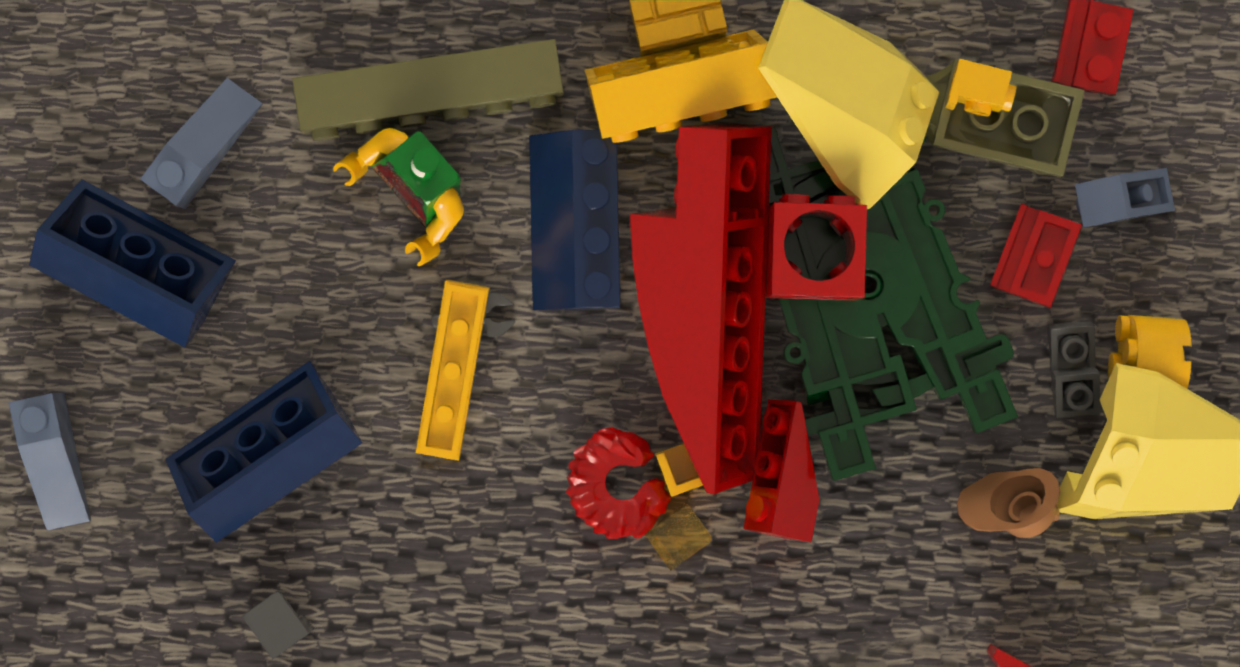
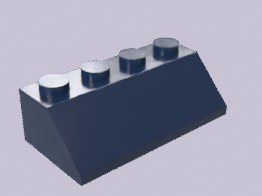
M600 129L568 130L530 135L533 310L620 309L617 143H613L611 137L602 139Z
M81 179L37 229L29 266L169 340L186 347L204 323L236 260Z
M308 361L165 460L188 515L217 543L341 457L347 455L350 451L361 445L362 441L344 409L312 362Z

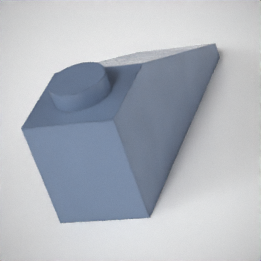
M226 78L166 143L140 180L175 206L186 209L263 104Z
M50 393L8 402L17 446L46 530L91 521L65 394Z

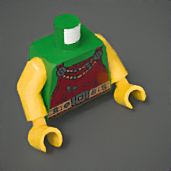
M386 128L358 149V153H348L335 164L333 171H337L340 167L349 170L351 179L345 185L351 186L368 171V166H372V169L426 228L427 234H423L405 246L406 254L413 252L415 249L420 251L421 261L418 262L417 266H422L440 254L439 243L447 238L463 216L464 206L460 199L461 178L420 131H416L408 137L405 132Z

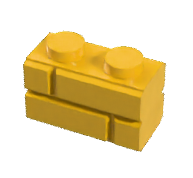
M629 0L630 12L641 56L724 37L727 34L721 0Z

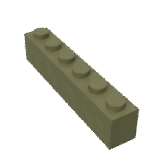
M555 39L292 78L299 128L305 135L312 134L313 141L338 138V130L356 128V134L382 131V123L399 121L400 128L421 126L426 124L425 117L443 115V121L462 120L469 118V110L486 108L487 115L503 114L513 111L512 104L529 102L530 108H544L556 105V97L564 96Z

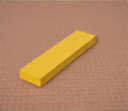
M445 280L416 453L457 461L460 459L490 287Z

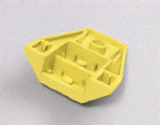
M784 0L758 69L834 184L847 196L856 197L857 205H867V209H870L917 162L939 91L889 41L803 0Z
M1116 363L1099 399L1107 422L1083 474L1066 472L1060 485V496L1057 503L1059 512L1090 519L1232 509L1240 494V419L1159 372Z

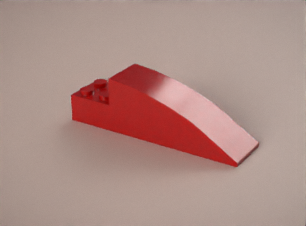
M718 123L679 127V137L675 146V154L678 159V176L674 189V201L677 207L630 214L632 261L638 303L649 353L663 399L705 491L709 494H717L753 481L754 464L760 445L772 126Z

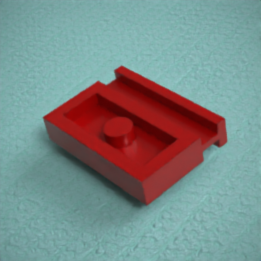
M1069 0L1051 82L1094 93L1115 96L1134 9L1093 0Z
M1021 203L990 286L1051 309L1082 230V224L1042 210H1036Z

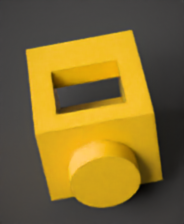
M959 58L945 108L954 110L957 102L965 104V111L980 116H990L991 111L1000 112V110L1010 112L1017 89L1016 85L1009 84L1012 71Z

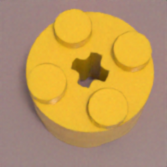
M1119 315L1115 326L1116 341H1119L1118 353L1111 352L1109 354L1108 377H1110L1115 364L1119 363L1159 372L1188 389L1191 361H1185L1183 346L1192 347L1190 328L1185 319Z

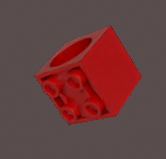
M799 194L782 195V198H779V202H774L769 208L766 298L850 301L865 298L867 205H856V197L828 196V199L824 200V204L810 203L809 195ZM808 216L824 218L830 221L834 231L844 238L846 246L844 263L841 261L827 274L831 278L829 280L816 281L801 276L803 272L800 268L786 258L784 250L785 235L787 231L791 234L803 223L800 218Z

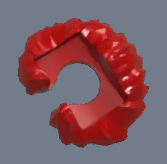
M609 427L594 433L592 438L587 440L586 445L580 446L574 451L575 459L570 461L568 469L571 472L566 477L569 483L566 493L571 498L570 504L576 510V516L584 520L585 524L593 527V533L604 534L607 539H618L627 536H633L638 539L653 528L661 514L666 513L667 504L671 501V496L665 490L666 482L661 479L655 478L647 481L641 486L638 493L628 500H618L612 497L606 489V477L614 467L620 465L644 467L654 457L649 443L644 438L636 435L634 432H624L617 428Z

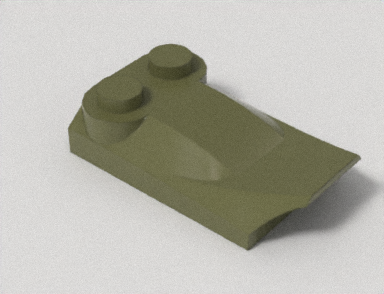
M954 59L950 65L941 71L926 76L939 91L925 134L932 146L1027 169L1038 175H1051L1059 178L1064 176L1085 90L1012 73L1009 84L1016 85L1017 89L1010 112L1000 110V112L991 111L990 116H980L965 111V104L957 102L954 110L945 108L955 67L958 62L957 59Z

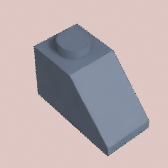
M1167 168L1118 174L1075 184L1077 193L1076 207L1081 216L1083 228L1175 211Z

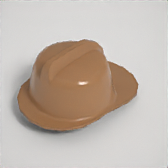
M1042 468L990 473L961 491L957 502L958 515L965 525L977 531H1007L1018 538H1032L1048 529L1052 522L1059 520L1060 512L1057 507L1060 496L1059 481L1052 472Z

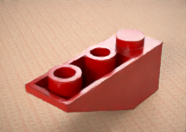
M768 399L766 413L763 418V430L758 455L754 464L755 471L750 497L746 505L743 529L783 539L811 543L820 498L802 402Z

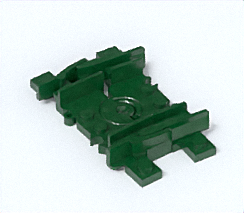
M772 127L769 208L774 202H779V198H782V195H809L811 199L837 187L819 160L788 169L776 128ZM924 137L922 145L927 142L926 137ZM913 167L870 209H867L865 277L869 276L875 280L876 289L874 292L865 293V298L855 301L778 298L787 331L798 337L799 342L787 344L784 347L783 356L787 362L792 364H798L805 360V366L800 373L803 382L800 383L808 406L830 400L831 411L805 418L808 436L818 433L832 481L876 469L864 426L916 411L914 398L930 389H933L940 400L958 393L973 432L976 434L1018 417L1001 373L996 368V365L1012 359L1014 351L1008 337L1003 334L986 339L976 314L980 301L975 300L966 304L957 297L958 287L964 282H969L970 277L959 272L943 230L931 224V222H936L944 216V204L937 199L929 200L923 204L922 198L926 189L918 169ZM838 190L824 195L812 203L824 204V200L828 199V196L847 195L842 190ZM930 206L936 207L937 214L935 216L929 213ZM815 216L800 218L803 223L791 234L787 231L785 235L784 250L786 258L800 268L803 272L801 276L816 281L829 280L831 278L827 274L841 261L844 263L846 255L844 238L839 236L831 227L830 221ZM886 325L889 327L898 345L909 346L910 353H913L923 373L907 378L901 354L889 356L881 327ZM794 347L800 353L797 358H793L790 355V350ZM898 380L899 383L891 386L870 389L877 406L887 407L858 409L851 384L874 385Z

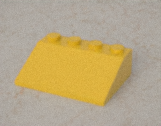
M753 29L585 69L602 139L611 137L613 143H619L639 137L638 130L654 126L656 132H666L682 127V120L699 116L701 122H707L726 117V109L744 106L745 111H754L771 106L770 99L777 96L758 69L768 41Z

